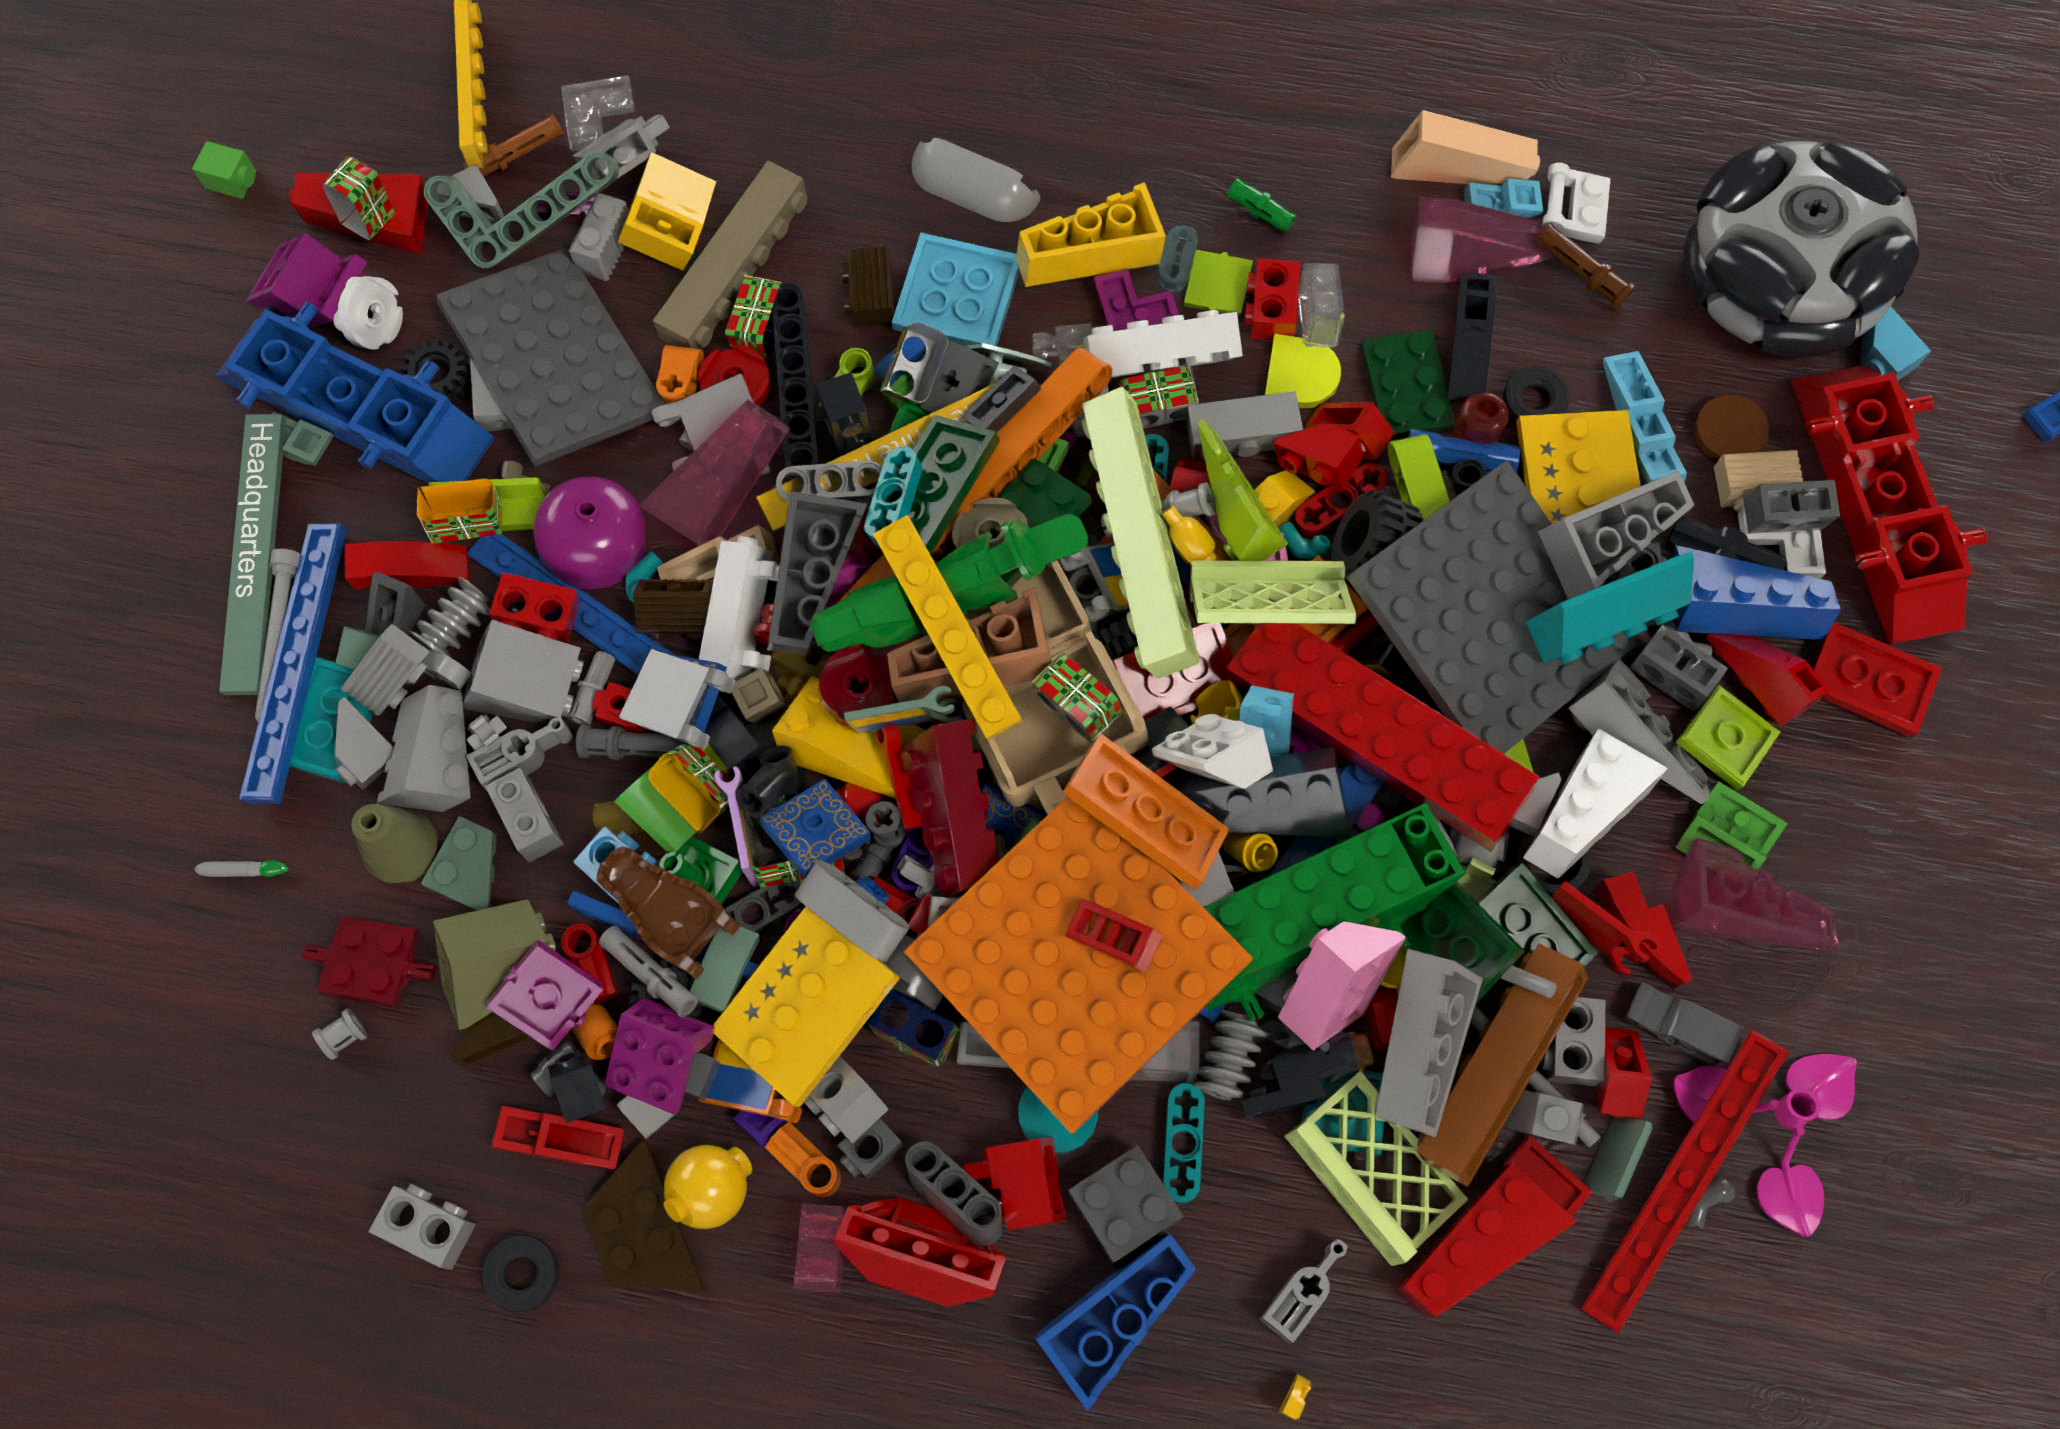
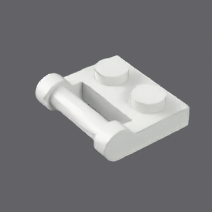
M1564 163L1551 164L1548 168L1547 176L1550 181L1547 214L1543 217L1542 229L1552 223L1554 227L1569 238L1600 244L1605 238L1610 178L1572 170ZM1564 186L1571 187L1568 219H1565L1562 215Z

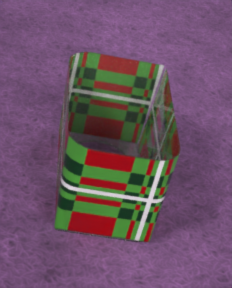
M784 796L779 797L766 814L784 804L786 798ZM742 809L753 861L751 866L760 888L800 880L799 871L779 847L769 849L761 845L759 837L764 829L760 825V817H750ZM775 858H784L788 860L786 862L766 866L769 861Z

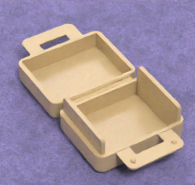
M1056 561L1046 565L1042 573L1027 581L1022 576L1012 589L1016 591L1019 599L1023 597L1022 592L1035 587L1043 613L1051 660L1053 661L1061 652L1065 653L1118 698L1123 713L1102 734L1129 755L1143 749L1148 742L1145 721L1104 645L1095 639L1089 618L1059 562ZM990 608L967 610L968 614L965 615V618L968 617L970 621L991 610ZM1032 681L1006 686L1004 688L1023 722L988 741L976 721L977 733L973 734L1005 800L1012 806L1020 807L1039 798L1045 811L1049 814L1067 797L1062 793L1061 787L1068 784L1092 743L1084 739L1064 720L1038 700L1032 687ZM963 696L957 697L964 700L962 709L966 720L975 718Z

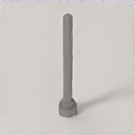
M274 549L271 551L269 566L272 568V574L275 576L255 712V719L258 722L286 615L291 578H294L301 557L300 553L288 549Z

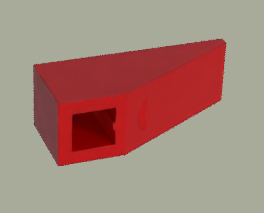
M1713 633L1706 637L1713 645L1715 653L1729 664L1738 675L1741 684L1755 695L1763 705L1766 714L1775 719L1780 726L1799 717L1831 691L1806 660L1756 637Z

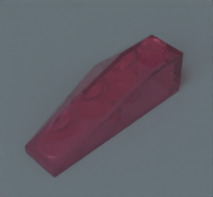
M1419 197L1412 220L1411 281L1448 283L1457 281L1461 273L1489 274L1490 270L1505 266L1516 268L1552 260L1553 254L1535 241L1543 230V222L1457 199Z
M1701 838L1693 840L1671 891L1673 927L1708 937L1828 951L1838 949L1836 919L1833 911L1796 888L1789 891L1772 880L1773 874L1763 867L1757 871L1741 861L1743 855L1736 850Z

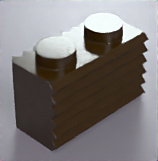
M884 245L883 247L877 246L875 248L870 246L869 248H855L854 250L849 248L847 250V262L841 263L843 284H849V293L843 294L845 315L852 316L854 327L892 323L895 306L889 246Z
M639 580L633 592L637 633H648L649 637L655 639L668 637L671 633L685 634L687 638L691 639L703 638L714 580Z

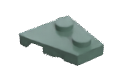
M459 816L423 878L421 885L474 911L493 907L490 904L491 883H494L495 867L492 860L496 853L497 835L493 831Z

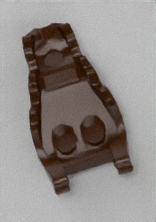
M622 846L610 852L609 856L599 866L595 878L596 881L619 902V906L636 926L638 934L647 946L664 960L687 972L694 979H698L705 970L694 959L716 932L722 927L725 932L733 936L741 927L718 899L704 888L692 881L678 877L662 867L650 864L639 854L627 847Z

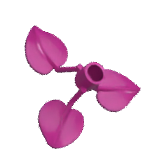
M1818 1054L1806 1056L1795 1061L1788 1068L1785 1076V1085L1790 1092L1779 1101L1772 1099L1767 1103L1758 1104L1753 1113L1768 1110L1774 1111L1778 1123L1793 1132L1780 1162L1781 1169L1770 1168L1761 1174L1756 1185V1195L1760 1207L1773 1221L1802 1237L1812 1235L1820 1224L1824 1209V1190L1818 1175L1811 1167L1796 1165L1790 1168L1789 1162L1800 1137L1805 1133L1804 1125L1814 1118L1821 1120L1839 1119L1851 1109L1855 1097V1071L1857 1060L1852 1057ZM1704 1066L1677 1075L1674 1078L1673 1087L1677 1102L1683 1113L1693 1124L1726 1072L1725 1069L1716 1066Z

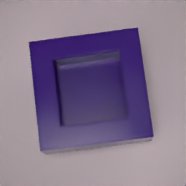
M740 1111L733 1118L737 1126L763 1149H765L770 1138L779 1128L788 1123L774 1117Z

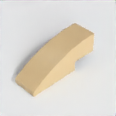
M757 525L728 540L719 536L658 566L657 570L660 580H714L721 541L737 542L738 536L759 540L760 547L773 552L772 562H776L777 565L780 564V558L772 534Z

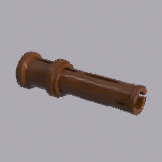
M1552 223L1548 224L1535 240L1586 280L1587 289L1590 292L1596 291L1611 303L1610 308L1614 311L1619 308L1636 287L1633 282L1628 284L1614 273L1611 264H1606L1605 262L1600 264L1580 248L1579 245L1554 227Z

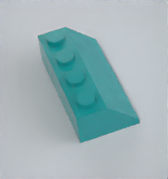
M1692 551L1561 602L1526 621L1544 664L1559 659L1561 665H1564L1584 656L1581 649L1591 645L1593 652L1616 643L1613 636L1623 632L1625 639L1648 630L1645 623L1655 620L1657 626L1678 618L1677 610L1691 603L1694 569Z

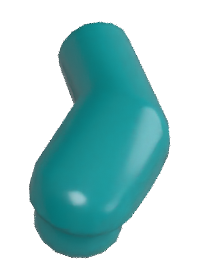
M1287 522L1279 527L1280 532L1284 533V538L1288 542L1286 547L1293 557L1313 560L1318 555L1322 559L1327 556L1331 543L1326 536H1314L1313 539L1302 538L1291 522Z
M652 551L648 552L626 574V594L632 602H634L633 592L639 580L651 579V575L657 571V567L664 564Z

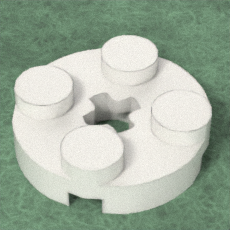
M372 276L351 277L348 279L346 287L341 294L338 311L334 315L335 327L342 331L345 338L357 347L375 350L379 349L378 346L383 343L389 344L397 336L403 319L402 307L397 306V300L394 296H399L396 288L383 278ZM369 307L374 313L372 319L368 318L367 315Z

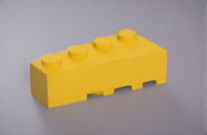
M1144 182L1134 186L1133 191L1121 196L1118 192L1108 196L1106 202L1092 208L1089 205H1085L1076 209V214L1064 219L1058 216L1020 231L1016 261L1025 287L1111 273L1124 269L1140 268L1160 264L1166 235Z

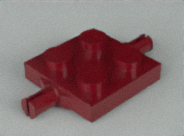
M341 916L334 938L328 947L306 943L303 947L306 951L302 950L303 960L323 962L324 969L317 991L321 995L397 1008L402 991L411 977L434 981L435 976L433 974L437 973L436 965L415 962V949L420 933L415 928Z

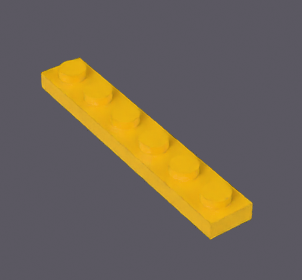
M454 0L459 146L468 167L476 164L478 168H483V153L488 152L485 134L481 126H486L485 111L483 106L480 105V100H485L484 86L482 80L479 79V74H484L482 57L478 53V49L483 48L482 36L477 27V24L482 23L481 12L477 2Z
M906 515L874 533L875 539L986 739L989 741L1023 722L909 516Z

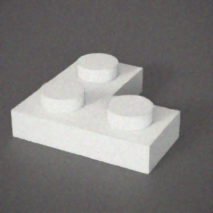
M1744 505L1741 506L1738 510L1740 531L1747 535L1748 542L1755 545H1779L1780 554L1786 556L1787 561L1784 571L1821 579L1826 574L1820 530L1748 534Z

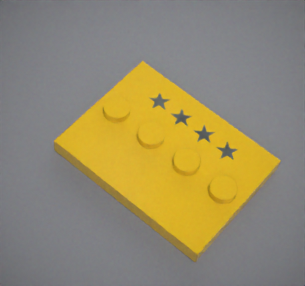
M1628 410L1519 416L1516 421L1525 486L1552 524L1641 487Z
M805 907L714 1023V1034L793 1106L800 1107L897 983L900 976L882 961L863 951L808 907Z

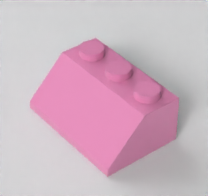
M1345 921L1330 931L1326 928L1322 929L1309 944V947L1312 949L1310 955L1296 970L1298 975L1296 982L1283 996L1285 1004L1278 1018L1312 1050H1315L1364 1015L1406 937L1397 931Z

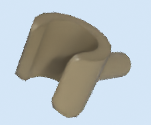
M514 461L503 462L502 479L529 478L522 476L523 466L520 463ZM542 483L543 487L548 493L551 490V486Z

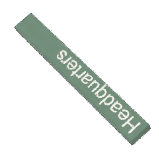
M282 414L245 415L219 692L223 695H258L272 584V568L269 566L271 551L275 549L283 460L282 447L284 446L286 418Z

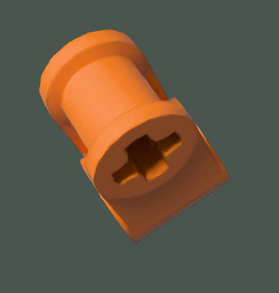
M665 345L656 381V389L665 405L677 402L696 393L699 383L698 373L704 361L702 349Z

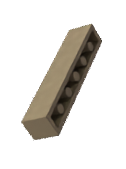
M770 161L765 163L654 318L653 323L659 339L673 346L696 349L704 348L709 344L715 327L720 320H725L730 314L732 303L738 296L744 275L752 276L759 266H763L766 263L773 245L777 240H781L785 236L789 223L795 214L801 213L807 203V194L802 177Z

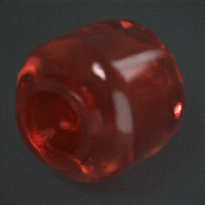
M1482 392L1472 395L1465 401L1458 416L1457 428L1460 436L1464 440L1480 444L1498 441L1508 423L1509 412L1507 405L1500 397L1492 393Z

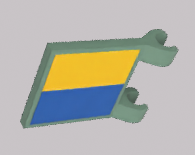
M946 686L935 688L923 699L844 713L845 721L858 734L882 729L884 725L892 723L898 725V727L933 720L945 724L961 721L962 717L949 718L946 716L955 710L954 705H959L957 699L947 698L938 704V699L941 695L952 693V690Z

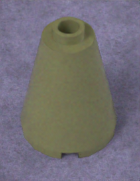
M368 804L361 807L352 819V831L364 866L374 877L385 883L393 884L415 881L427 873L437 856V830L431 821L420 812L406 808Z

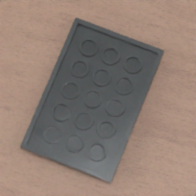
M568 248L436 294L437 304L535 467L654 420L652 410L665 405L582 270L573 263L574 261L570 256L571 253L568 252Z

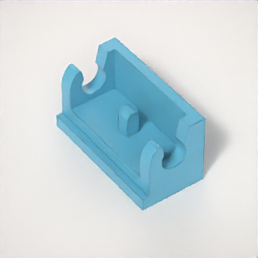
M1251 686L1241 704L1240 721L1263 728L1270 758L1289 755L1294 694Z

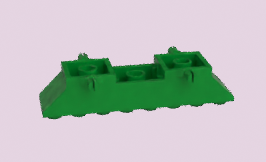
M1425 803L1355 837L1352 836L1351 832L1350 838L1335 837L1339 843L1338 845L1204 907L1253 958V961L1204 1008L1210 1011L1225 1003L1240 1001L1249 1022L1256 1021L1250 1005H1252L1258 1019H1260L1265 1014L1254 994L1263 985L1280 978V973L1301 964L1312 951L1309 947L1311 940L1324 928L1330 931L1345 921L1397 931L1405 936L1400 925L1408 917L1427 909L1429 902L1465 876V872L1428 805ZM1407 937L1402 944L1404 950L1411 947ZM1402 946L1400 947L1398 953L1402 952Z

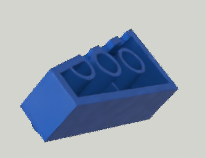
M1677 545L1670 557L1671 559L1689 551H1692L1694 556L1691 603L1678 609L1679 617L1673 619L1676 631L1824 640L1841 611L1831 581Z
M1164 1232L1033 1335L1087 1412L1107 1383L1120 1370L1121 1365L1136 1345L1138 1346L1147 1335V1331L1159 1315L1165 1311L1196 1270L1195 1266L1169 1233Z

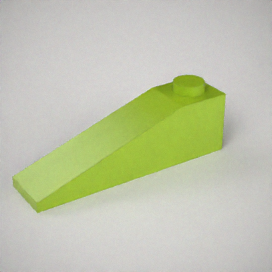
M1202 419L1197 425L1220 530L1228 542L1223 547L1233 561H1265L1288 545V542L1217 432Z

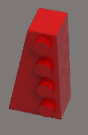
M1512 1162L1501 1168L1396 1289L1427 1319L1437 1317L1577 1221Z

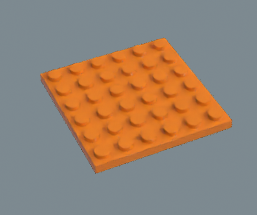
M1068 797L904 951L1071 1134H1074L1253 961V958L1165 868ZM1082 898L1154 928L1162 934V939L1146 972L1065 936ZM1092 914L1083 935L1089 937L1099 915ZM1108 921L1099 942L1104 943L1113 921ZM1124 927L1115 949L1120 950L1129 930L1128 928Z

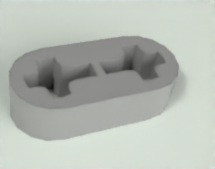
M428 650L430 652L422 661L428 666L424 673L444 685L461 690L472 675L469 670L444 654Z

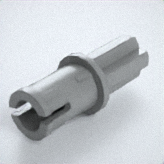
M598 651L594 655L584 681H578L577 686L579 690L567 715L569 720L580 725H591L595 713L592 709L593 700L600 689L605 691L604 686L615 662V658L612 655L602 651Z

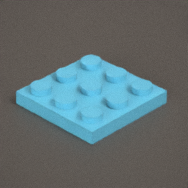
M920 233L892 320L893 330L901 332L904 326L921 322L943 332L948 341L951 340L963 346L981 343L997 346L1020 272L1016 261L1017 254Z

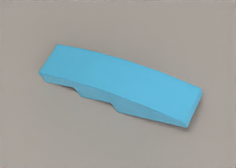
M1639 351L1604 357L1603 366L1616 410H1628L1637 466L1645 483L1648 484L1677 471L1680 472L1685 482L1687 472L1673 447L1676 436L1662 411L1665 400Z

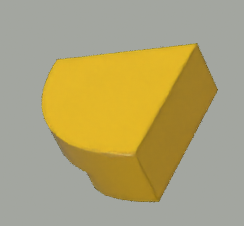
M1296 1374L1279 1409V1413L1292 1420L1299 1419L1306 1404L1304 1399L1311 1389L1310 1380Z

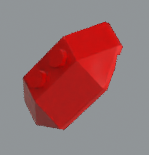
M899 1197L874 1201L863 1206L858 1204L848 1206L834 1238V1245L869 1282L946 1307L994 1296L1006 1260V1256L1000 1250H997L994 1244L981 1246L973 1243L938 1210Z

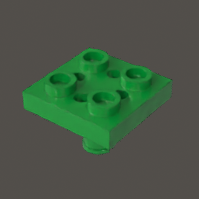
M692 837L677 852L673 851L665 854L659 863V867L678 877L698 884L706 891H709V887H712L710 894L718 899L721 904L743 872L740 861L695 837Z

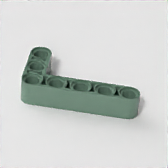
M606 153L589 154L494 225L490 223L462 183L455 177L434 176L429 178L424 186V196L471 261L481 268H491L506 262L611 185L618 177L619 166L611 155ZM598 159L604 160L609 169L607 176L602 180L596 178L592 172L593 163ZM571 179L576 181L580 187V194L575 200L569 199L564 191L565 184ZM442 182L447 183L451 188V197L446 202L442 201L437 194V188ZM542 200L547 201L552 208L551 217L546 221L538 216L536 209ZM463 212L469 213L474 221L473 228L469 232L464 231L459 224V218ZM513 221L519 222L524 229V235L519 241L514 240L509 234V226ZM486 241L490 242L496 249V255L492 261L486 260L481 253L482 245Z

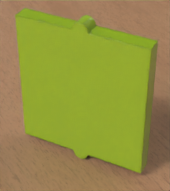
M1196 250L1184 306L1208 311L1218 310L1219 313L1223 314L1237 312V316L1241 317L1247 290L1248 273L1251 272L1253 260L1228 256L1227 252L1217 254Z

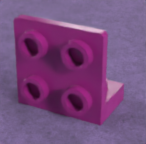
M646 998L641 999L621 1014L605 1085L663 1111L676 1114L681 1109L693 1057L712 1041L715 1027L690 1016L680 1018L673 1009Z

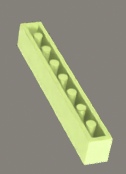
M1120 387L1082 403L1086 417L1082 419V426L1086 436L1092 443L1093 449L1089 450V457L1093 467L1098 471L1100 481L1096 482V487L1101 500L1106 504L1108 512L1104 514V522L1109 533L1114 538L1115 546L1111 547L1112 556L1116 565L1121 568L1123 579L1119 580V587L1130 607V612L1127 613V621L1131 631L1137 637L1138 646L1135 647V656L1142 669L1146 668L1159 679L1200 664V659L1166 521L1161 515L1163 508L1137 402L1123 387Z

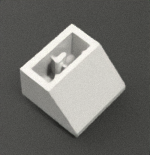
M1207 714L1197 718L1195 724L1183 731L1168 735L1165 739L1166 741L1152 748L1153 756L1190 773L1243 789L1273 772L1263 728L1245 724L1243 721L1221 718L1216 714Z

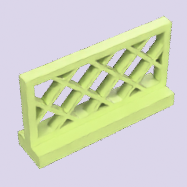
M1191 560L1189 597L1190 602L1194 603L1197 623L1355 624L1356 611L1344 580L1345 565L1343 561Z
M1359 1071L1300 1124L1294 1126L1286 1133L1284 1137L1387 1262L1394 1266L1406 1263L1417 1253L1416 1249L1468 1199L1449 1176L1429 1166L1416 1152L1419 1148L1417 1146L1418 1139L1410 1129L1388 1122L1394 1129V1145L1375 1143V1120H1385L1375 1117L1378 1091L1364 1074ZM1356 1085L1367 1097V1112L1348 1110V1093ZM1340 1101V1109H1333L1332 1107ZM1324 1114L1339 1116V1138L1326 1137L1315 1122ZM1348 1117L1367 1119L1366 1141L1347 1139ZM1402 1140L1406 1143L1407 1146H1402ZM1332 1144L1339 1145L1338 1151ZM1347 1146L1366 1148V1171L1354 1170L1347 1163ZM1374 1149L1394 1151L1393 1174L1374 1172ZM1402 1152L1415 1154L1421 1161V1177L1402 1175ZM1429 1172L1435 1179L1429 1178ZM1360 1177H1365V1183L1361 1180ZM1374 1178L1393 1180V1204L1380 1202L1373 1194ZM1402 1182L1421 1184L1420 1207L1401 1205ZM1429 1185L1442 1186L1452 1198V1201L1443 1209L1429 1208ZM1386 1209L1392 1210V1216ZM1401 1211L1420 1213V1231L1412 1239L1401 1228ZM1429 1214L1436 1215V1216L1429 1222Z

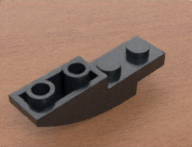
M1461 273L1448 399L1485 401L1497 275Z

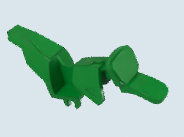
M1067 514L1030 529L1025 523L1009 520L1001 524L1006 539L1005 542L989 549L992 535L990 531H987L957 548L941 561L935 562L964 616L968 614L967 610L990 608V606L1001 601H1005L1008 604L1018 599L1016 591L1000 576L1018 567L1022 576L1027 581L1042 573L1046 565L1083 550L1087 545L1088 536L1081 520L1074 515ZM895 574L852 591L842 602L815 614L810 624L818 646H821L827 652L858 643L880 648L909 640L915 641L928 635Z

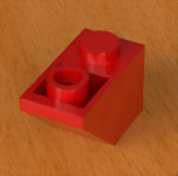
M1329 423L1278 437L1274 442L1278 465L1290 473L1298 472L1312 478L1320 485H1330L1338 489L1343 488L1363 459L1360 435Z

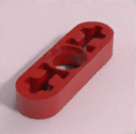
M1375 463L1361 465L1354 470L1342 489L1329 486L1302 503L1296 510L1294 527L1305 538H1313L1327 532L1340 523L1349 506L1346 508L1335 507L1331 503L1330 497L1336 493H1343L1349 497L1352 504L1359 497L1356 489L1361 487L1365 476L1369 480L1375 478L1377 482L1375 487L1367 484L1361 488L1359 496L1369 490H1377L1383 493L1388 481L1386 471ZM1323 506L1325 512L1318 517L1316 526L1312 522L1304 523L1306 514L1309 517H1314L1321 512Z

